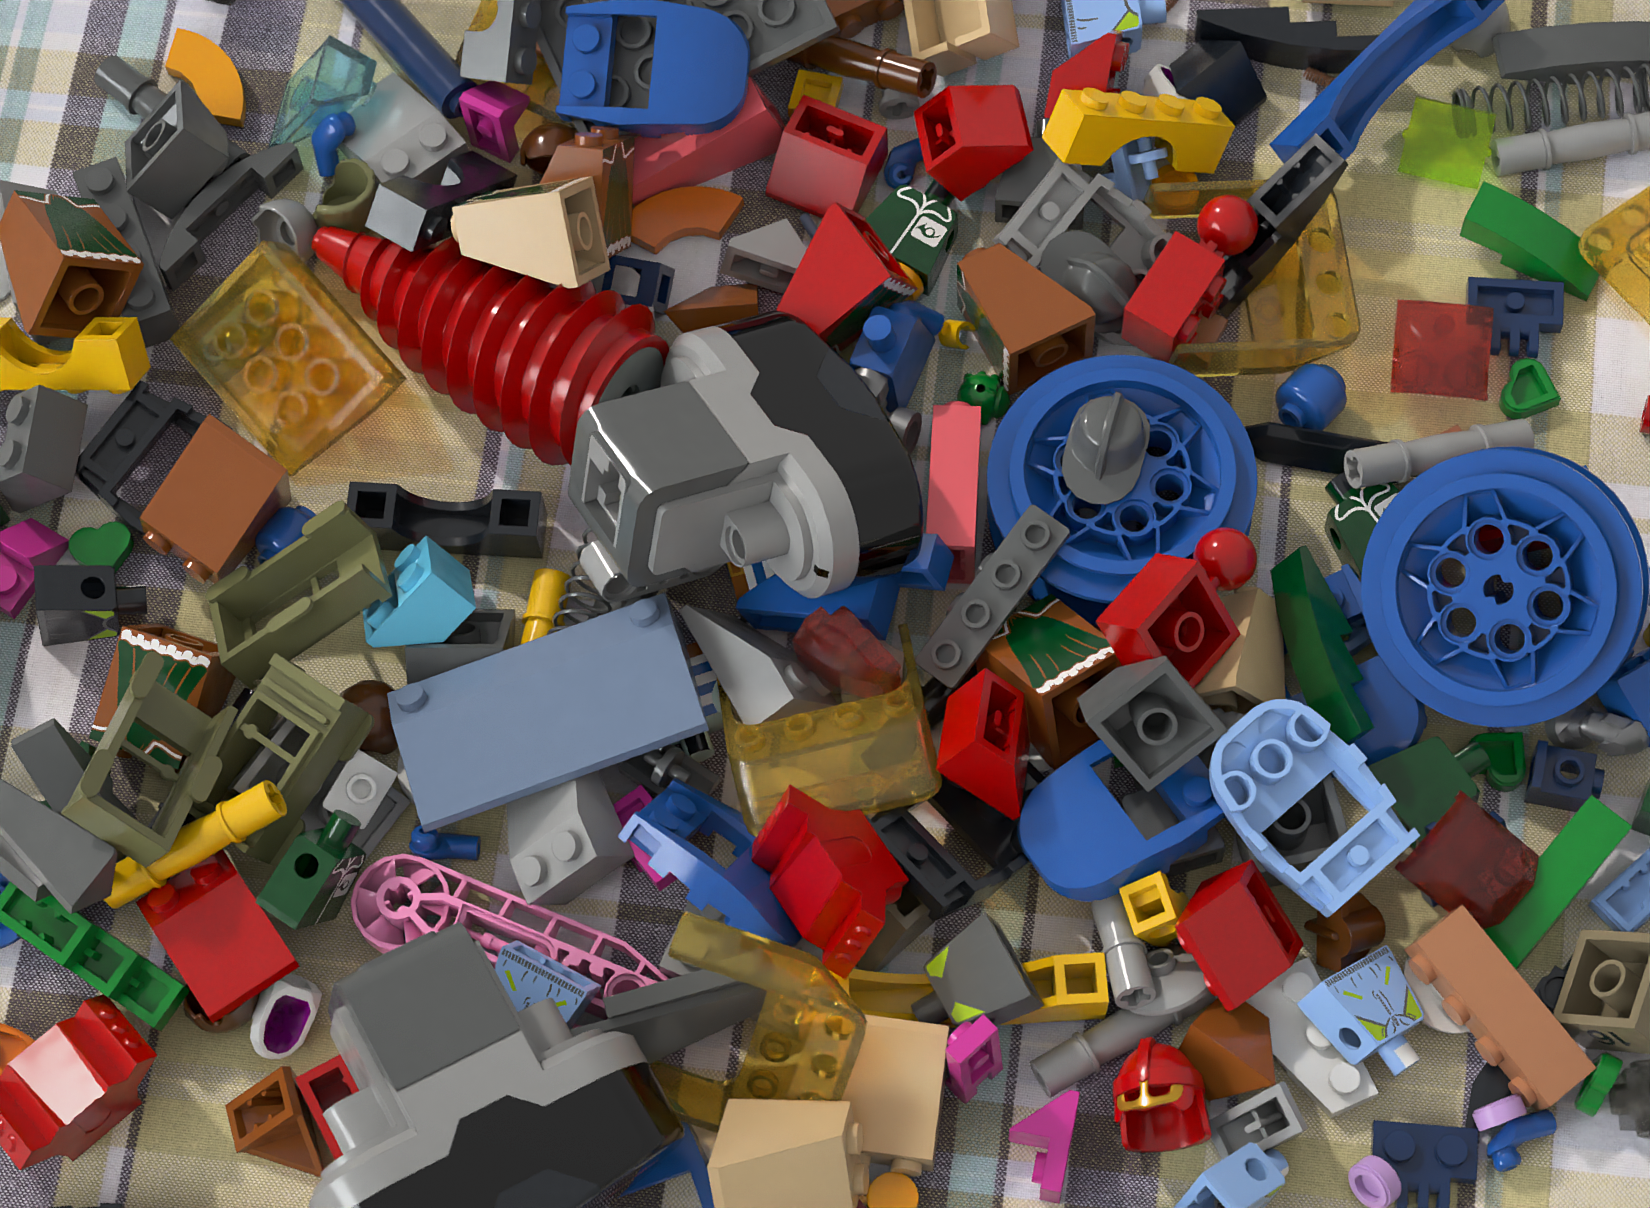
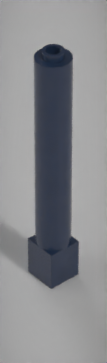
M339 0L444 117L448 119L463 117L459 98L464 91L478 86L472 78L460 77L461 66L400 0Z

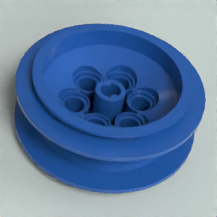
M1106 355L1073 362L1056 369L1030 386L1014 402L998 426L992 441L987 466V521L995 551L1030 505H1036L1066 526L1070 531L1069 538L1028 591L1027 595L1037 602L1049 594H1053L1092 626L1099 628L1096 623L1098 617L1156 553L1193 559V553L1198 541L1206 533L1216 528H1234L1249 537L1258 481L1254 450L1246 429L1230 404L1205 381L1176 365L1157 359L1132 355ZM1115 392L1123 394L1124 399L1134 402L1147 417L1150 424V437L1147 449L1150 447H1160L1168 454L1162 457H1154L1146 452L1140 476L1131 492L1121 500L1107 505L1090 504L1077 498L1065 483L1062 474L1064 450L1072 421L1079 408L1091 399L1113 396ZM1172 490L1180 497L1177 500L1166 501L1157 494L1160 491ZM1080 508H1090L1096 511L1097 515L1093 518L1084 519L1077 516L1074 512ZM1127 521H1137L1144 525L1145 528L1138 532H1131L1123 528L1122 524Z
M1519 446L1487 448L1456 456L1436 464L1408 483L1393 498L1374 527L1365 552L1361 575V600L1368 633L1377 653L1394 678L1410 694L1437 712L1459 721L1488 727H1517L1547 721L1570 711L1594 695L1618 671L1635 646L1644 624L1650 593L1649 567L1642 537L1628 509L1615 492L1591 471L1568 458L1536 448ZM1485 525H1494L1502 531L1504 543L1498 552L1488 551L1480 543L1479 533ZM1533 541H1542L1550 546L1553 558L1548 567H1536L1528 559V547ZM1447 558L1457 559L1464 565L1466 575L1462 584L1453 585L1444 579L1442 565ZM1496 575H1501L1503 582H1512L1514 587L1512 598H1506L1504 591H1495L1494 579ZM1546 590L1553 591L1562 598L1563 611L1560 616L1548 617L1540 611L1538 597L1541 592ZM1456 608H1466L1474 614L1476 627L1472 633L1464 634L1455 629L1452 623V615ZM1505 624H1514L1523 631L1525 643L1521 649L1511 650L1502 644L1500 631Z

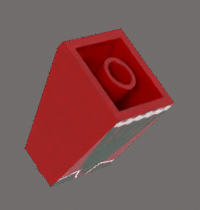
M835 202L827 209L775 312L784 323L780 327V331L796 350L802 348L812 356L818 354L825 357L829 347L839 354L860 337L864 323L875 306L888 309L893 303L904 301L918 288L866 218Z

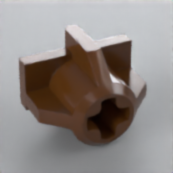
M1360 892L1353 895L1328 918L1317 910V918L1308 920L1304 924L1305 930L1317 934L1316 964L1337 973L1366 957L1372 947L1382 943L1386 933L1385 920L1381 912Z

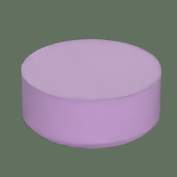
M1513 1094L1474 1110L1472 1116L1478 1130L1483 1131L1527 1113V1109L1521 1095Z
M1368 1155L1349 1170L1348 1179L1351 1190L1365 1206L1369 1208H1387L1399 1198L1401 1194L1399 1177L1385 1160L1377 1156Z

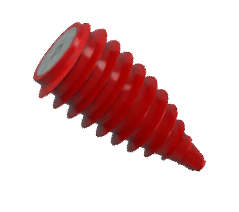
M323 226L313 237L312 249L316 252L318 259L343 279L349 291L360 295L361 307L364 313L371 320L377 321L382 340L389 347L399 350L401 359L407 368L413 372L423 374L426 382L434 391L450 395L454 405L461 411L468 414H477L481 423L489 430L504 432L509 441L521 449H533L534 454L543 463L551 466L568 463L571 466L579 418L590 407L602 402L661 387V376L670 351L669 346L663 338L655 335V320L648 306L635 304L626 308L622 296L614 290H604L596 293L591 281L576 288L562 287V283L556 285L528 276V274L524 275L461 255L459 242L453 236L444 240L438 246L435 243L414 252L403 248L387 238L382 239L368 236L365 232L357 233L337 226Z

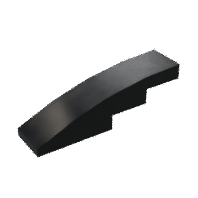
M1289 6L1197 10L1194 29V41L1196 43L1201 39L1241 41L1249 60L1297 70H1306L1308 67H1311L1314 70L1331 74H1341L1379 36H1337L1336 21L1290 22Z
M1317 133L1247 200L1257 214L1258 232L1253 243L1245 251L1223 257L1225 264L1222 277L1227 282L1221 292L1224 298L1218 309L1226 317L1250 295L1293 246L1322 207L1348 166V163Z

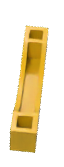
M1104 952L1052 955L1035 961L1021 963L1042 999L1044 1006L1000 1025L1105 1019L1109 996ZM828 969L808 970L811 987L809 990L798 994L800 1037L843 1035L846 1012L919 1022L912 1010L911 1004L933 992L934 988L926 974H898L853 969L845 980ZM950 1018L939 1024L947 1025L949 1028H956Z

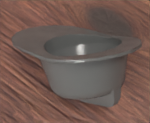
M1078 230L1063 232L1050 240L1042 253L1041 272L1092 307L1096 314L1094 332L1105 334L1119 331L1122 328L1124 307L1138 288L1136 276L1130 266L1123 262L1103 241L1088 232Z
M1115 392L1113 396L1091 399L1079 408L1072 421L1063 454L1062 474L1067 487L1073 494L1090 504L1107 505L1121 500L1133 490L1140 476L1149 443L1150 424L1145 413L1134 402L1124 399L1122 393Z

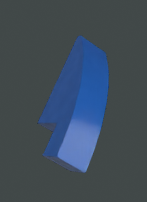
M904 533L871 537L859 540L857 573L851 585L846 589L818 598H807L800 595L774 574L740 597L737 601L736 609L754 629L886 641L900 588L945 591L954 555L938 534Z

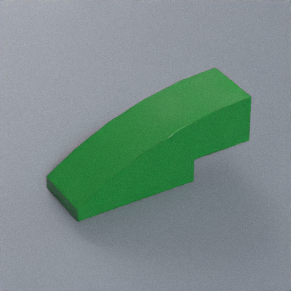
M1485 181L1482 183L1464 218L1460 232L1461 237L1502 254L1500 264L1539 281L1564 282V292L1586 302L1607 261L1586 241L1560 222L1513 194Z

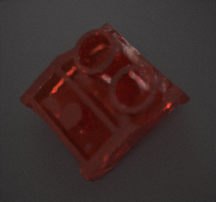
M1398 299L1393 334L1389 393L1424 394L1425 396L1438 395L1446 396L1447 398L1460 397L1467 398L1468 400L1474 399L1477 402H1487L1494 308Z
M842 605L831 615L820 607L804 620L792 642L797 659L812 672L834 686L864 699L886 704L897 709L908 702L903 692L899 672L901 665L869 629L863 628L859 620L847 607Z
M1460 790L1454 797L1457 801L1404 862L1400 860L1394 868L1448 913L1463 905L1480 927L1486 929L1501 924L1534 886L1539 855Z

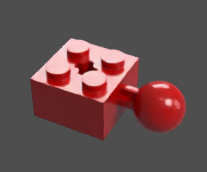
M1217 196L1204 205L1197 220L1199 243L1194 242L1178 231L1174 232L1124 307L1122 339L1155 359L1172 364L1177 355L1183 358L1187 356L1198 338L1199 333L1196 332V329L1202 317L1204 316L1210 320L1224 298L1221 292L1227 280L1222 277L1225 264L1223 257L1245 251L1253 243L1258 232V218L1254 208L1239 196Z
M1222 527L1209 531L1198 541L1193 553V559L1156 553L1096 620L1097 625L1122 666L1166 656L1194 688L1241 635L1216 590H1236L1252 578L1257 566L1255 546L1243 532L1234 528Z

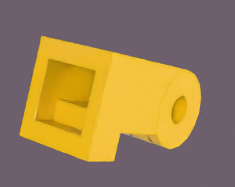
M1159 871L1119 888L1135 936L1160 948L1168 946L1173 939L1177 938V930L1174 926L1190 900L1184 892L1177 893L1170 888L1167 876Z

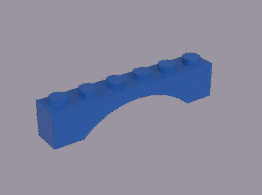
M1414 0L1269 145L1285 164L1317 133L1346 160L1355 151L1367 124L1387 98L1435 54L1459 37L1481 25L1505 0Z

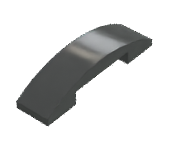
M288 142L276 145L243 159L220 174L193 199L174 225L161 255L159 268L169 289L174 292L206 262L200 243L257 189H260L272 199L304 169L298 149L293 143Z

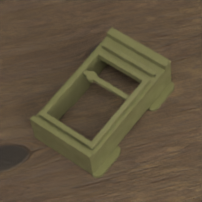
M342 500L335 502L308 520L302 527V534L304 536L252 571L246 566L237 568L206 591L205 598L209 601L221 665L251 690L257 687L256 680H262L272 666L269 664V661L275 653L290 661L358 616L362 609L370 608L371 603L377 599L383 603L392 597L377 533ZM338 568L340 577L321 589L319 580ZM312 586L314 595L299 599L271 618L267 626L257 632L255 623Z
M154 651L144 656L138 670L133 673L129 681L130 685L68 805L61 812V814L112 845L145 868L170 851L193 802L202 803L208 799L223 767L222 761L216 755L238 712V709L229 705L211 718L158 683L156 679L164 665V660L159 653ZM133 721L187 756L179 774L175 772L171 765H163L125 740ZM120 747L159 772L162 779L174 782L152 829L97 795L114 763V758Z
M275 653L269 661V664L272 666L226 734L216 755L222 761L223 767L208 799L202 803L193 802L188 813L199 819L215 811L216 805L220 803L227 792L228 786L255 754L260 745L263 744L290 763V766L276 786L285 800L287 814L247 836L244 842L240 844L232 842L231 844L245 854L277 867L294 839L301 832H305L306 824L300 817L338 759L348 762L354 757L373 728L374 717L305 673L306 671L298 665ZM278 713L310 734L296 757L266 738L271 729V723Z

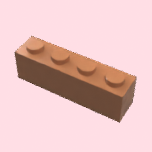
M1463 905L1449 912L1404 949L1411 958L1408 964L1413 973L1424 984L1429 985L1431 983L1444 998L1441 1004L1445 1012L1458 1025H1466L1477 1039L1475 1047L1479 1054L1490 1065H1498L1511 1080L1508 1083L1512 1094L1521 1095L1525 1107L1532 1106L1536 1112L1551 1107L1596 1069L1591 1060Z

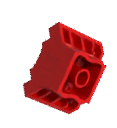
M791 784L753 841L751 861L771 873L769 889L775 895L803 939L822 949V966L846 980L885 925L886 905L893 904L900 898L903 886L909 881L901 867L861 809L851 811L829 809Z
M101 994L85 1000L74 1017L56 1023L9 1062L0 1076V1146L20 1171L56 1155L67 1156L72 1161L76 1160L143 1103L138 1098L137 1087L158 1055L109 997Z

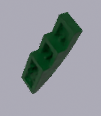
M1305 545L1296 549L1270 570L1277 614L1289 658L1307 706L1331 724L1330 730L1350 746L1375 727L1353 688L1364 678L1342 640L1352 633L1353 630L1309 549Z

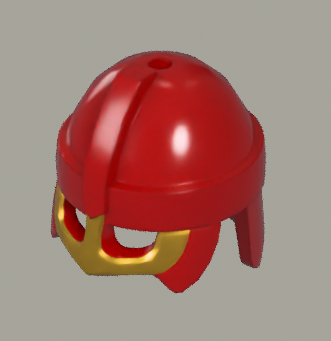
M1153 1037L1140 1039L1138 1048L1125 1059L1118 1077L1113 1081L1114 1120L1116 1123L1120 1122L1122 1145L1127 1151L1141 1153L1168 1152L1200 1145L1208 1141L1212 1136L1202 1073L1196 1070L1195 1066L1182 1051L1172 1045L1156 1043Z

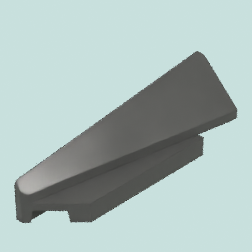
M0 778V873L35 902L53 895L70 914L111 896L117 860L116 849Z
M799 947L767 957L765 953L747 956L605 997L603 1002L607 1020L570 1029L573 1037L594 1029H603L605 1033L618 1031L633 1035L646 1060L651 1064L809 990L811 981L803 950Z

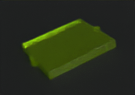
M1416 96L1409 127L1405 128L1402 132L1405 144L1398 172L1478 189L1485 158L1490 157L1492 154L1489 143L1497 114Z

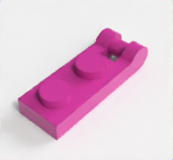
M984 1014L973 1024L969 1021L961 1024L948 1038L947 1044L949 1046L945 1049L950 1074L945 1083L952 1093L965 1104L977 1094V1086L986 1078L992 1080L1003 1070L998 1028Z

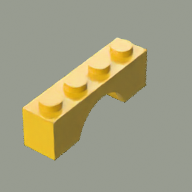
M1086 87L1083 91L1062 89L1042 138L1063 163L1102 166L1114 152L1125 144L1143 137H1155L1154 146L1156 148L1167 147L1168 157L1165 158L1176 171L1214 174L1235 125L1223 114L1222 107L1217 102L1206 97L1189 100L1179 99L1169 94H1160L1159 97L1141 96L1132 91H1122L1121 94L1105 93L1095 88Z
M0 317V392L4 390L26 391L40 384L52 390H66L71 394L83 393L88 390H108L112 394H121L132 390L151 368L137 317H95L74 339L72 350L66 351L53 350L39 345L20 330L12 317Z

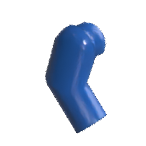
M345 111L338 114H328L312 133V147L319 176L321 177L335 175L336 166L340 162L337 147L343 142L345 136H351L355 132V121L352 115Z
M919 137L891 149L883 172L885 181L891 188L896 189L899 185L909 186L912 182L917 163L923 161Z
M420 825L414 828L411 833L409 848L414 856L423 857L427 860L461 859L478 861L481 838L476 835L438 833L436 829L425 833Z
M1545 1109L1508 1121L1487 1146V1157L1493 1159L1495 1169L1499 1172H1506L1516 1168L1522 1161L1520 1154L1516 1150L1517 1147L1526 1141L1554 1134L1557 1124L1553 1113Z

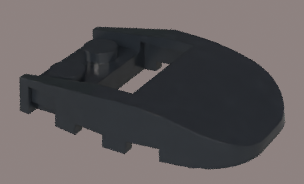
M140 380L79 455L75 476L126 526L144 536L145 533L140 521L142 513L118 497L116 492L172 423L193 437L206 416L193 410L192 405L176 397L171 402H168L150 393L149 384Z
M926 759L913 768L911 775L900 786L896 785L884 796L878 812L871 819L867 815L865 817L909 879L905 885L930 910L928 917L935 921L989 898L1025 866L1029 860L1022 851L1018 841L1017 827L1020 816L1012 820L936 770L937 761L930 763ZM1029 760L1021 812L1030 793L1039 783L1046 779ZM927 800L993 869L980 879L975 880L910 811Z

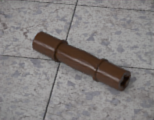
M829 36L785 59L801 64L810 70L818 67L844 77L872 82L878 89H891L919 98H926L930 95L937 78V69L933 62L897 53L896 50L891 48L879 50L853 40Z

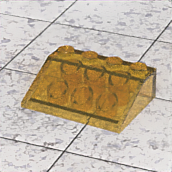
M262 240L170 338L173 344L276 462L288 470L289 476L296 475L374 413L407 379L292 248L283 242Z

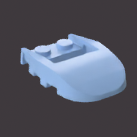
M1288 699L1266 701L1250 710L1218 740L1209 766L1211 790L1215 800L1232 826L1264 869L1328 918L1419 838L1420 834L1415 827L1407 832L1391 808L1397 802L1385 783L1380 785L1365 764L1368 758L1354 743L1348 746L1330 730L1331 724L1312 708L1304 706L1300 702ZM1332 773L1368 813L1302 872H1299L1292 865L1288 864L1263 836L1262 832L1328 774Z

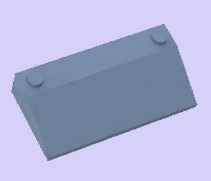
M665 592L647 599H641L634 604L387 693L392 727L419 820L425 833L709 730L685 638Z

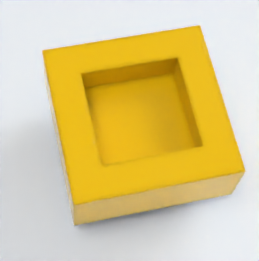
M798 69L788 105V117L791 118L803 94L838 108L844 87L843 77Z

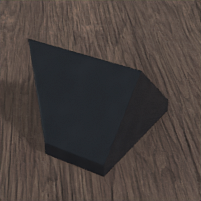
M1201 39L1169 66L1177 94L1189 100H1196L1198 97L1214 100L1222 107L1223 114L1235 126L1266 101L1267 95L1241 41Z

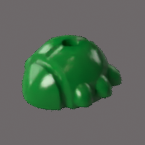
M980 371L975 375L971 373L964 375L963 383L958 390L957 401L967 402L971 406H981V425H988L992 418L998 419L1008 411L1010 407L1009 393L1005 386L1000 385V377L993 374L989 376L984 371ZM983 389L984 392H978L977 390Z

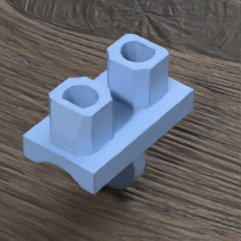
M1151 137L1133 140L1111 155L1114 172L1101 175L1115 183L1113 187L1132 200L1153 197L1150 179L1159 177L1155 160L1168 157L1167 147L1153 149Z

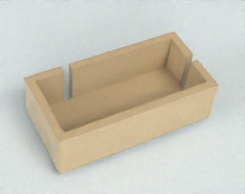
M903 0L912 57L933 62L939 76L944 77L977 64L976 57L985 61L1019 47L1012 0Z

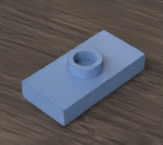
M1650 848L1595 896L1588 905L1613 931L1636 932L1650 920Z

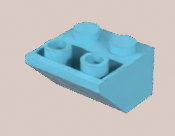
M425 536L416 546L410 544L397 557L394 564L395 569L388 575L392 597L383 603L377 599L371 603L370 608L362 609L365 639L373 648L444 642L476 608L470 570L428 536Z

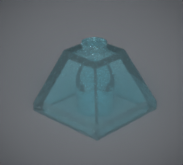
M330 35L286 83L268 148L288 142L295 144L312 136L313 131L326 116L343 111L351 114L358 105L366 106L373 97L377 87V83L373 81L377 61Z

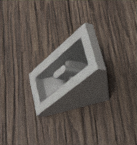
M786 218L730 238L719 273L784 294L807 248Z
M1285 1081L1272 1086L1210 1120L1211 1139L1222 1160L1249 1142L1257 1144L1265 1152L1298 1137L1308 1129Z

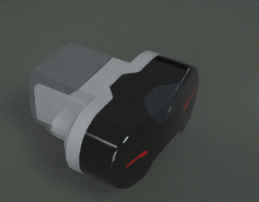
M777 310L680 334L674 340L667 355L662 371L660 388L599 403L590 407L579 418L570 471L568 497L598 539L588 545L582 552L580 565L600 595L607 602H620L713 574L724 563L730 561L740 568L766 561L774 573L800 595L807 598H818L879 578L902 573V567L914 561L920 553L924 524L922 496L916 470L903 442L878 399L856 371L808 324L791 313Z
M457 922L437 933L435 931L428 932L361 965L356 972L334 982L328 1006V1013L332 1022L330 1035L359 1091L335 1103L323 1113L343 1155L320 1174L322 1180L314 1188L308 1207L605 1208L649 1174L680 1145L685 1136L684 1127L633 1035L618 1031L605 1033L603 1029H594L573 1037L553 998L542 1000L517 1012L480 942H473L463 924Z

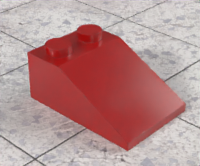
M223 849L201 863L176 875L167 881L163 887L152 889L150 893L136 901L148 924L212 1023L300 967L261 906L255 903V897Z

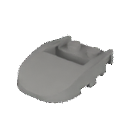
M1058 158L1054 162V166L1003 230L992 240L995 244H1002L1036 268L1041 262L1042 253L1049 241L1063 233L1086 203L1091 200L1122 228L1109 248L1123 262L1130 266L1139 286L1172 237V234L1170 232L1164 233L1151 218L1150 213L1152 210L1139 199L1132 200L1113 187L1115 183L1098 173L1091 177L1074 165L1063 163ZM1122 328L1119 331L1105 334L1094 332L1095 337L1107 343L1134 346L1121 338Z

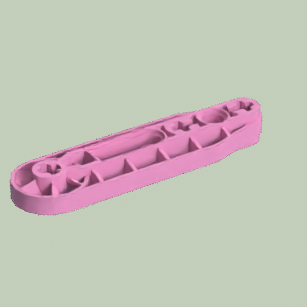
M408 854L384 857L367 867L354 886L350 901L353 921L365 941L383 954L404 945V934L405 941L408 943L428 932L435 931L437 933L449 927L451 917L454 916L456 920L453 924L457 922L462 923L471 938L479 941L481 946L486 949L500 952L502 946L509 943L487 932L482 935L470 930L472 924H476L514 941L518 940L583 976H586L587 973L590 974L592 980L600 984V988L604 990L603 998L669 979L623 940L541 906L527 905L526 900L423 857ZM403 867L404 877H396V868ZM432 877H436L441 883L431 893H421L418 888L420 884ZM444 878L460 884L453 896ZM470 889L504 902L505 904L499 914H494L465 902ZM407 898L410 900V907L400 906L398 911L395 912L393 908L395 903L403 905ZM515 907L549 921L550 923L545 932L542 934L511 921L510 919ZM427 915L441 916L437 924L426 921ZM560 926L595 940L590 952H585L555 939ZM605 945L622 951L639 964L636 971H631L602 959L601 955ZM485 952L495 970L498 957ZM647 972L658 981L646 977ZM598 991L585 1009V1012L607 1020L604 1002L600 991ZM575 1024V1025L572 1027V1029H573V1028H576V1027H580V1025Z

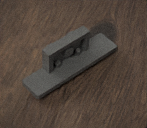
M1030 505L997 550L987 555L976 571V578L967 590L958 594L947 609L946 618L916 656L915 663L949 689H956L1070 536L1069 529L1036 505Z

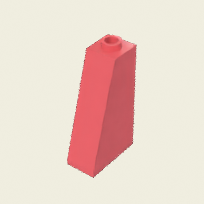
M752 77L748 78L747 96L741 111L732 122L722 129L697 135H686L683 132L661 134V138L642 137L641 135L635 138L632 204L635 207L661 192L699 185L777 152L786 126L775 105Z
M951 401L944 405H933L926 534H938L954 555L947 583L971 584L975 579L981 406H971L963 401Z

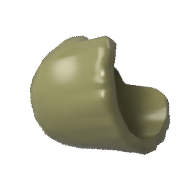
M351 158L343 159L337 164L335 183L324 191L322 205L318 204L315 212L312 214L318 229L323 226H337L357 233L365 232L366 235L372 231L365 227L376 195V175L366 162Z

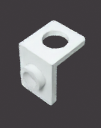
M358 749L354 757L345 763L322 801V806L332 813L335 810H342L353 815L361 822L359 829H364L398 773Z

